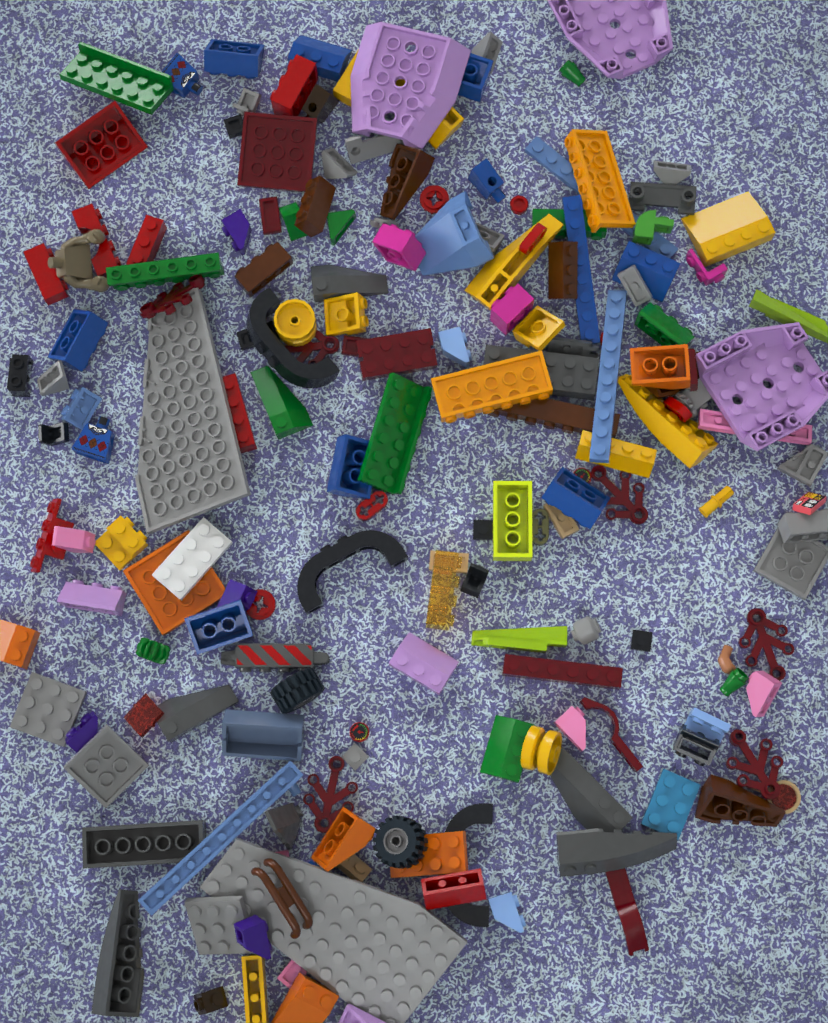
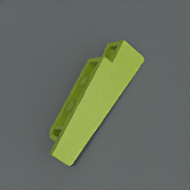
M756 289L749 307L765 313L766 317L782 324L799 322L807 335L828 343V326L825 320L775 298L772 299Z
M567 626L475 630L472 632L471 645L546 653L547 646L566 648Z

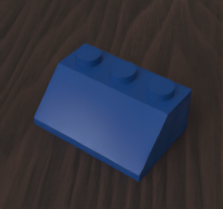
M300 35L292 44L288 55V63L291 59H294L296 54L316 63L318 76L338 82L346 69L352 50Z
M211 39L204 49V71L212 75L223 73L230 77L241 75L248 79H254L261 72L265 45Z
M470 53L458 92L459 96L477 102L481 101L490 76L493 60Z
M628 241L612 280L622 284L617 276L618 273L635 265L651 292L652 298L663 302L680 263Z
M73 309L47 358L55 362L61 360L64 366L82 372L88 366L89 358L97 349L100 338L105 334L108 322L91 311Z
M348 434L337 437L327 487L328 493L343 497L370 499L372 486L358 481L369 440Z
M564 467L559 470L542 496V499L548 505L558 508L565 516L572 517L581 526L589 529L592 528L611 498Z
M241 599L184 618L197 655L253 636V630Z

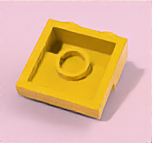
M356 292L324 299L326 335H354L366 332V327L369 326L368 317L365 315V309L368 307L366 298Z
M537 305L516 325L512 332L515 339L528 348L532 346L536 350L541 351L566 325L563 320Z
M121 515L106 528L107 531L95 543L119 571L148 546L145 542L147 537L140 530L136 532L132 528L135 524L128 517L124 519Z

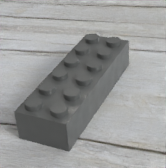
M486 344L483 365L537 351ZM542 351L553 387V396L585 400L594 399L599 358Z
M206 820L83 827V869L179 863L206 838Z

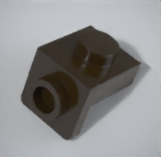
M223 986L194 995V1007L199 1015L228 1006Z

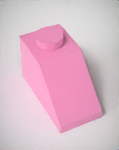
M54 526L53 546L72 553H93L96 543L95 534L85 530Z
M762 670L755 671L749 676V683L746 687L752 714L755 717L765 716L782 685V682Z
M571 706L554 724L582 752L586 748V720L583 718L585 714L580 708Z

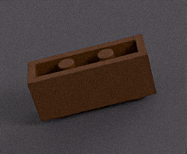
M322 176L310 179L306 183V190L301 198V206L296 214L294 224L310 238L323 232L336 187Z
M278 241L274 245L270 244L266 247L264 253L260 256H255L249 265L240 268L236 272V282L251 298L293 264L292 257Z
M559 241L548 243V299H577L578 242Z

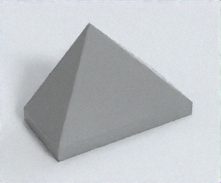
M489 32L471 51L472 54L493 60L490 74L493 72L503 43L492 32Z
M334 148L322 151L323 170L326 179L348 178L358 173Z
M656 160L653 162V171L664 184L677 185L691 174V167L688 164Z
M58 360L37 379L40 395L42 396L70 389L61 360Z

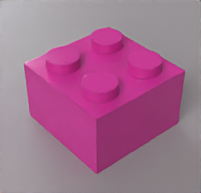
M383 223L372 241L386 261L413 271L417 270L426 254L422 243L416 239L415 233L408 229L402 230L393 224L387 225Z
M519 284L515 287H509L504 293L505 296L501 300L497 299L491 305L490 321L505 335L519 324L533 308L534 298Z

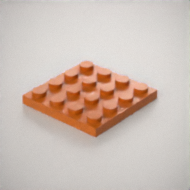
M189 530L123 570L163 636L184 624V618L201 613L219 602L226 589L211 567L181 601L152 576L154 571L189 534Z

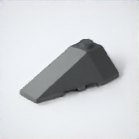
M329 264L311 267L312 289L315 302H323L324 299L356 292L362 296L388 294L386 275Z
M225 685L167 699L154 707L152 711L167 741L172 743L239 701L230 685Z
M289 803L264 812L273 832L281 839L283 845L285 844L287 850L293 849L302 823L300 817L303 816L299 805L295 806L294 803Z

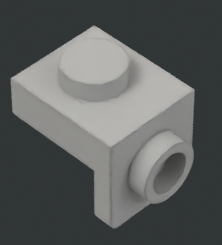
M243 88L238 103H233L232 107L237 109L236 113L243 116L244 112H256L262 95Z

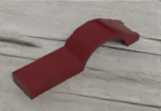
M584 697L580 703L585 710L600 709L611 718L613 724V735L610 738L611 743L634 772L640 770L643 767L618 735L619 721L615 713L606 705Z
M626 869L605 872L614 905L622 924L629 956L634 955L633 952L644 949L645 952L649 951L644 926L632 893Z

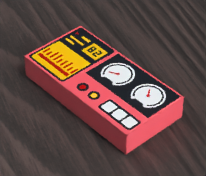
M808 491L793 504L792 510L811 515L826 503L827 496Z

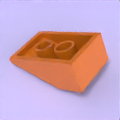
M688 344L630 348L633 386L670 390L690 388Z
M0 619V661L27 670L40 632Z
M343 806L314 851L311 859L329 872L364 848L372 840L376 828Z
M299 972L271 1023H323L332 1011L339 995L320 982Z

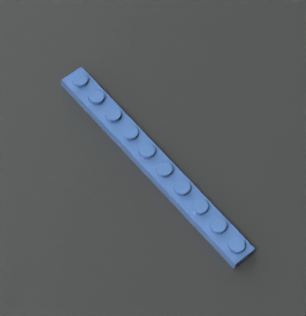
M536 136L525 148V152L580 195L571 163ZM633 213V217L636 223L639 217ZM634 227L621 228L628 235L633 237ZM654 232L651 245L641 244L643 247L670 259L678 251L676 246L658 232Z
M608 290L589 457L590 462L609 463L627 301L626 290Z
M289 761L148 890L138 902L152 916L303 776L299 769Z

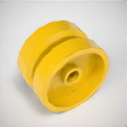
M299 299L287 300L281 303L275 311L274 325L279 338L284 343L296 347L303 346L313 339L317 330L316 318L313 309L305 301Z
M535 725L531 726L526 734L521 751L520 761L522 768L528 770H535L537 768L539 773L551 775L560 756L562 734L553 730H548L545 733L544 728Z

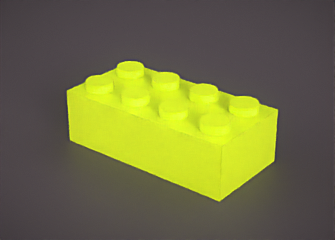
M493 481V561H531L533 557L532 481Z

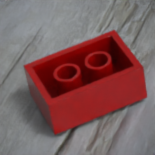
M297 54L293 60L289 61L286 74L281 76L277 90H273L270 97L274 114L299 116L303 105L318 81L315 62Z

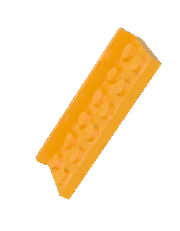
M572 129L565 138L564 144L567 148L569 161L573 168L574 178L578 185V192L581 195L591 232L596 233L600 227L633 228L636 223L607 131Z
M542 350L431 378L441 422H446L447 424L456 422L458 418L462 417L465 419L473 418L476 416L475 414L482 412L483 414H489L498 408H502V410L509 409L518 403L525 405L537 398L545 400L553 392Z

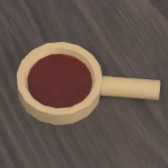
M776 781L780 786L779 796L772 800H766L785 810L786 814L792 813L800 804V791L790 781ZM772 786L767 787L769 792L774 791Z

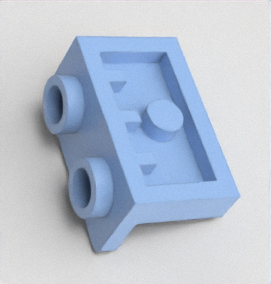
M695 707L691 709L685 722L686 729L696 734L701 732L705 735V738L713 742L715 739L721 742L724 734L731 727V724Z

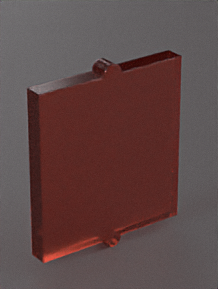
M145 693L136 704H133V708L124 718L138 735L143 738L152 727H155V723L163 716L164 712Z

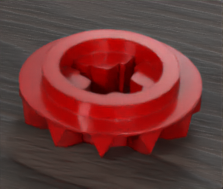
M437 185L426 187L420 195V205L424 211H428L431 214L437 213L449 200L447 191ZM436 194L437 200L440 201H437L433 206L432 201L429 199H433Z
M257 589L256 591L258 592L253 602H260L263 597V604L268 606V608L262 607L258 612V607L252 603L250 609L246 612L255 620H265L275 610V599L270 592Z

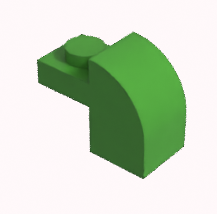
M656 210L644 212L637 219L633 230L632 242L651 245L654 232L671 233L674 219H669L665 216L656 217Z

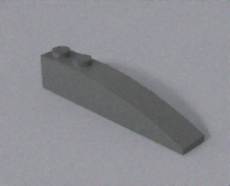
M561 746L557 765L550 776L573 816L585 829L599 828L603 829L604 832H613L614 829L622 830L633 817Z
M599 828L556 832L557 861L560 877L592 875L619 870L658 858L677 848L676 833L651 832L649 835H645L641 831H633L632 834L622 833V830L616 829L613 832H604L603 829Z
M118 890L100 951L91 1014L139 1017L144 968H141L143 953L139 943L141 929L138 928V918H140L138 891Z

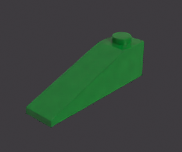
M268 365L250 372L278 440L313 426L306 408Z

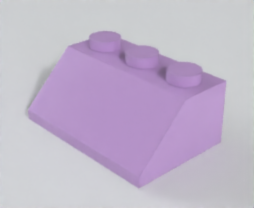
M72 580V583H65L57 602L68 608L122 616L126 593L121 591V587L110 586L109 589L103 588V585L98 583H91L90 586L84 585L83 581Z
M409 632L389 661V666L440 695L459 661Z

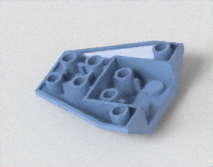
M466 191L448 200L415 235L426 251L419 265L423 276L479 267L494 259L488 241L482 239L470 210L473 207Z

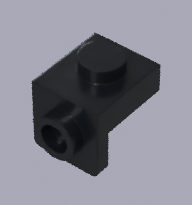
M61 422L50 426L38 425L39 443L54 446L69 442L68 423Z
M471 563L460 591L478 598L489 570Z

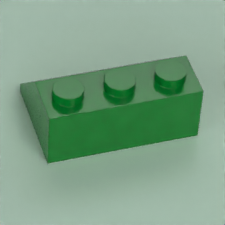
M651 302L640 310L634 323L635 326L661 346L688 344L689 347L695 337L691 330L680 326L674 317L667 316L660 306L653 305Z
M496 715L480 772L519 783L523 769L520 761L523 743L528 730L534 724Z

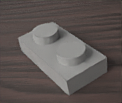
M635 265L618 273L617 276L635 307L652 299L653 296Z

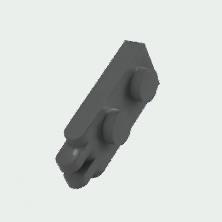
M554 337L548 343L547 352L598 358V353L591 351H599V346L592 345V342L587 340Z

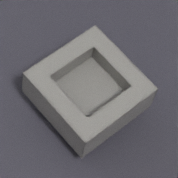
M354 743L341 758L356 771L369 756Z

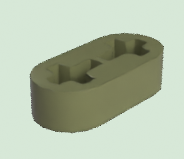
M536 509L532 513V542L535 545L542 546L546 544L549 538V516L544 509ZM538 513L545 517L542 520V525H538V519H535ZM538 529H542V535L545 536L542 541H538V538H535V535L538 534Z

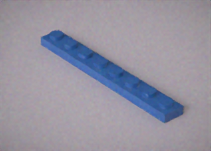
M581 195L562 197L567 241L578 242L577 299H575L580 340L591 341L592 345L600 344Z

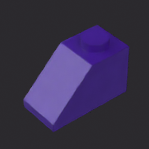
M230 579L217 607L241 599L247 611L250 609L258 591Z

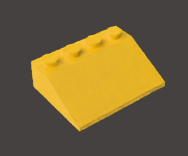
M749 191L698 211L694 215L681 218L704 267L771 241L776 233L768 216Z

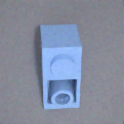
M460 327L438 332L442 354L465 368L469 367L472 356L470 349L466 350L465 343H467L465 332H461Z
M507 892L488 899L495 920L519 933L524 932L523 927L526 926L523 914L519 915L516 908L520 906L517 895Z

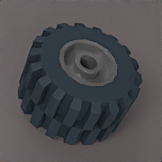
M305 668L278 683L271 690L270 694L281 713L287 714L317 698L325 688L314 669Z
M396 815L392 816V818H386V823L381 822L379 824L380 829H375L374 832L377 835L372 840V842H376L373 850L378 851L375 855L377 858L382 859L381 862L383 864H387L390 867L404 869L417 865L419 863L418 859L424 858L423 851L427 852L428 847H425V843H428V838L424 837L426 831L421 829L422 825L404 816Z

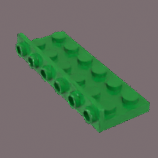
M83 42L78 44L80 52L59 74L60 79L150 115L158 109L174 90L170 75Z
M219 252L106 267L108 286H113L114 289L119 291H125L129 287L145 288L147 285L152 284L162 286L166 282L179 283L183 282V280H189L191 276L198 274L210 278H218L220 275H225Z
M389 373L358 481L388 494L402 493L405 488L407 474L411 468L410 463L416 451L415 446L421 434V426L426 417V409L431 399L432 387H423L396 373Z

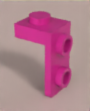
M692 248L686 254L688 265L694 267L698 280L704 282L706 286L714 281L718 283L725 278L724 275L728 269L724 263L707 272Z

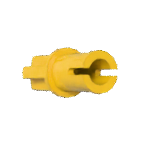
M725 486L715 496L712 495L711 499L699 508V511L707 518L734 495L733 490L729 486Z

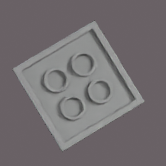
M777 527L753 571L805 600L828 560V546L819 541L784 544Z
M31 672L10 727L66 747V734L73 728L87 692Z
M106 724L63 768L107 808L149 764Z
M243 896L193 897L185 900V907L199 955L252 953L237 942L234 923L248 918Z

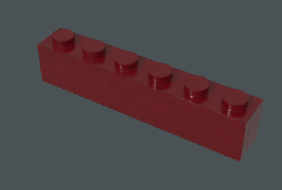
M505 654L502 676L619 690L621 688L623 668Z

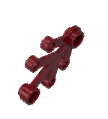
M202 274L191 276L188 280L190 284L186 287L182 282H179L173 286L168 294L166 291L158 294L154 302H148L140 308L141 317L150 319L160 312L171 315L176 311L173 303L181 302L184 306L191 303L193 299L190 294L184 293L198 287L201 289L205 286V279Z
M316 330L314 337L320 342L312 343L310 341L303 346L285 345L290 353L302 352L296 358L302 363L313 351L320 350L314 359L308 361V364H311L312 362L318 363L322 361L327 354L336 353L339 350L340 344L336 337H326ZM333 343L334 346L332 348H328L327 344Z
M594 466L591 471V478L596 482H601L615 496L610 498L607 505H624L628 510L616 511L613 508H609L605 513V517L608 520H614L615 518L630 519L632 523L637 525L645 523L648 519V511L643 507L644 485L636 483L633 486L635 494L634 505L629 500V479L631 473H628V478H623L622 473L624 471L620 472V491L606 477L607 472L603 466ZM595 472H601L602 476L596 477ZM641 486L642 491L637 492L635 487ZM608 512H614L615 516L609 517ZM640 512L642 517L636 518L635 513Z
M754 608L747 614L749 625L744 636L738 641L739 646H742L741 648L749 647L751 645L750 639L755 629L757 630L759 637L750 655L745 658V664L748 667H754L758 662L757 658L763 647L770 666L768 674L781 681L784 679L786 671L777 664L771 645L782 650L784 655L793 654L794 646L768 635L764 627L775 631L779 637L785 636L788 629L785 625H778L767 619L763 610ZM754 615L759 616L760 620L758 622L753 620ZM779 627L785 630L784 634L778 632ZM742 639H746L748 641L747 646L742 645ZM785 646L791 647L790 653L785 651ZM750 657L755 661L752 665L748 663V658ZM774 670L779 671V677L773 675Z
M734 730L729 736V741L733 746L741 749L749 764L739 762L736 757H730L726 761V767L730 770L736 769L756 775L760 782L750 780L747 775L741 774L736 779L737 785L739 787L759 790L761 795L769 800L777 798L780 794V786L776 780L779 768L783 765V759L780 756H774L770 760L771 770L769 777L764 772L768 751L773 745L772 741L765 738L759 743L760 752L757 761L746 743V734L742 730ZM740 734L742 739H736L735 735ZM763 742H767L769 748H765ZM774 759L780 762L778 766L774 764ZM733 760L736 763V765L731 766L729 764V761ZM740 778H745L746 784H742ZM772 786L774 791L769 792L767 787Z
M333 756L329 760L328 765L331 769L327 793L320 784L318 775L310 774L307 778L308 783L314 787L324 803L322 812L315 803V796L308 793L303 797V802L310 807L316 817L314 825L320 833H327L343 806L351 804L352 809L350 811L353 812L354 810L353 803L346 801L343 803L342 808L331 814L334 804L349 794L356 793L358 785L355 782H349L344 789L335 794L339 772L345 766L344 760L340 756ZM334 761H340L341 765L339 768L333 766ZM312 776L317 777V782L315 784H312L310 782V778ZM354 784L356 786L355 791H349L348 786ZM307 796L313 797L312 803L306 802ZM323 819H326L328 821L327 827L321 826V821Z

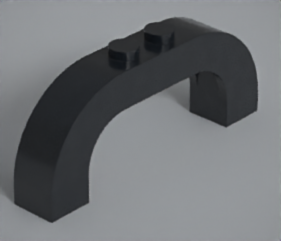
M270 288L261 292L252 302L246 321L248 335L256 346L257 351L268 360V364L281 377L296 386L319 388L333 382L340 370L329 357L316 364L302 363L293 357L270 330L266 323V318L275 313L281 301Z
M366 530L349 537L345 535L337 540L338 543L333 546L329 544L321 548V552L313 556L304 565L298 578L297 592L305 613L308 615L324 606L317 594L316 583L319 576L325 570L366 549L380 552L392 569L408 560V556L401 544L386 533Z
M479 803L460 810L451 819L445 832L464 831L467 827L474 824H492L493 804ZM470 903L447 906L452 914L462 922L477 927H489V906L472 905Z

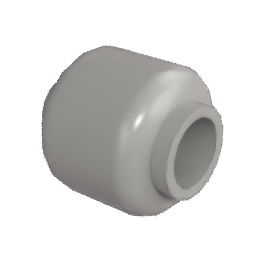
M586 616L574 622V630L571 631V634L575 641H580L581 644L586 645L597 640L599 633L602 631L595 618L592 619L590 616Z

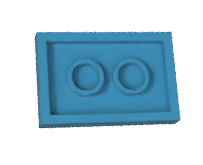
M663 769L641 824L657 832L676 833L677 840H679L700 784Z

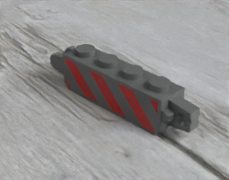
M239 643L235 650L221 652V664L235 666V668L240 669V672H251V669H259V672L268 673L271 672V669H279V672L288 673L290 669H298V671L305 668L315 669V665H327L330 662L328 653L315 652L311 644Z

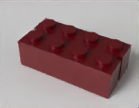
M431 328L356 341L362 381L389 377V373L401 375L435 369L438 364L435 348L431 349L434 346Z

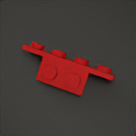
M59 498L53 499L48 504L47 512L49 513L41 527L43 533L41 538L37 540V552L30 562L31 572L33 573L40 572L45 555L59 560L64 559L66 550L52 545L54 526L73 528L74 523L56 518L62 501Z

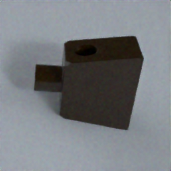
M316 84L302 110L307 113L305 117L317 118L318 122L322 124L340 100Z

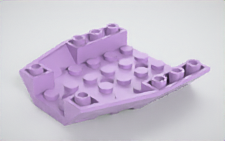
M547 0L566 38L607 78L623 79L655 65L673 50L666 0ZM617 22L620 27L614 29L610 26V23ZM627 52H633L635 54V58L629 59L626 57L625 54Z
M385 22L367 25L350 76L352 133L370 137L372 132L403 140L405 146L422 150L456 102L471 50L454 39ZM409 45L416 46L413 52L406 51ZM399 79H404L405 84L403 86H397L395 85L396 81ZM389 113L395 115L392 121L385 120V116Z
M799 322L742 330L695 355L699 377L739 441L756 451L804 427L828 399V370L822 372L805 347L804 342L809 337ZM793 365L800 366L802 371L796 372ZM763 381L770 382L771 388H766L763 385ZM732 397H738L741 404H735Z

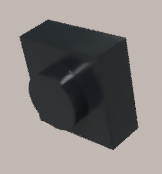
M241 114L223 120L230 139L242 135L243 120Z
M473 520V540H492L493 520Z
M632 630L630 650L650 652L653 632Z

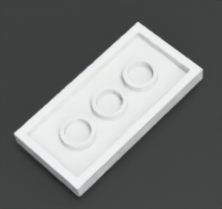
M203 517L154 571L152 576L182 601L233 542Z

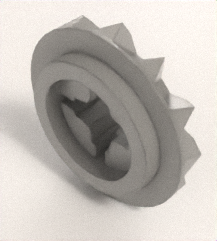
M374 217V220H370V225L376 228H380L383 223L399 227V224L391 219Z
M678 392L673 396V398L690 410L692 413L691 419L698 415L696 407L684 394Z

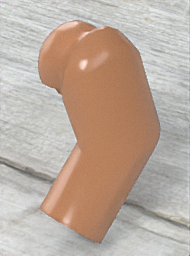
M724 645L719 655L718 663L724 673L730 674L732 670L736 669L729 658L733 648Z

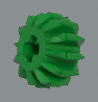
M145 637L141 638L136 647L137 656L158 664H165L170 655L169 646Z

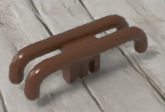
M267 858L263 864L273 869L283 886L276 888L268 874L259 867H254L251 870V874L258 876L262 880L292 929L290 933L291 938L297 939L301 934V930L289 907L295 904L305 921L302 924L304 929L312 927V916L279 863L272 858Z

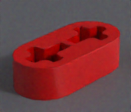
M537 223L520 244L519 251L529 255L544 237L547 228Z
M669 396L662 402L664 407L670 412L675 413L682 422L685 423L692 417L690 410L675 398Z
M376 491L371 494L370 499H365L356 508L357 517L362 521H367L385 508L388 503L386 493ZM383 496V504L377 503L373 506V503L376 502L375 497ZM371 506L368 510L369 515H360L362 507L367 509Z

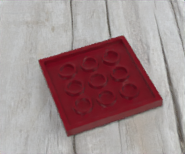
M244 112L237 185L240 187L305 192V185L312 179L318 119Z

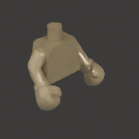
M93 229L82 236L68 239L61 245L60 250L55 251V257L48 258V267L56 268L57 277L63 278L73 288H87L97 292L107 291L110 287L107 284V278L96 276L93 279L90 243H103L106 238L105 234L100 229Z

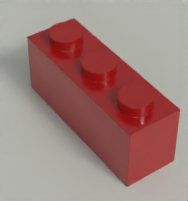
M146 214L126 265L154 261L167 229L164 220Z
M42 243L24 251L23 253L47 305L49 306L69 297L67 294V290H69L67 283L57 277L56 268L48 267V258L55 257L52 249H47L45 244Z
M481 868L421 879L426 910L487 900Z

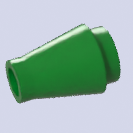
M568 60L559 70L562 73L561 76L570 80L578 87L586 80L574 61Z
M736 668L730 672L720 691L729 697L730 694L747 684L746 681L749 678L741 669Z

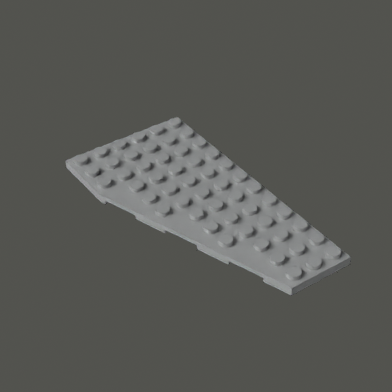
M198 287L184 293H189L193 299L188 305L184 306L181 302L173 303L176 308L173 314L166 315L165 312H160L148 319V352L144 364L143 413L140 416L138 438L140 450L138 474L135 475V482L146 532L149 534L251 495L202 291Z
M240 838L235 840L200 886L211 897L243 896L248 917L257 915L266 921L268 925L267 937L272 945L331 991L338 994L345 1002L386 1023H405L468 941L431 911L426 910L419 902H413L366 883L327 872L321 867L270 851ZM267 858H272L279 863L312 916V927L304 929L302 924L305 921L295 904L289 907L300 926L301 934L297 939L291 938L290 933L292 929L262 880L258 876L251 874V870L254 867H259L268 874L276 888L282 887L283 885L273 869L263 864Z

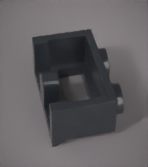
M12 354V358H10L7 389L13 397H30V393L26 390V383L30 380L27 371L28 365H33L34 361L29 355Z
M682 724L674 741L673 750L680 757L686 758V756L693 758V761L700 766L705 764L710 766L720 746V742L718 739H715L714 742L705 739V735L701 732L694 734L687 731L686 725ZM683 739L711 751L709 756L707 757L681 745Z

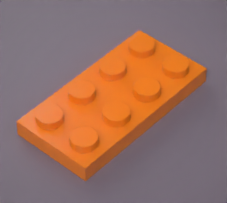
M466 831L424 835L425 838H428V843H425V847H428L427 852L423 851L422 853L424 858L418 859L419 863L412 865L411 868L400 869L390 867V877L404 878L468 871Z

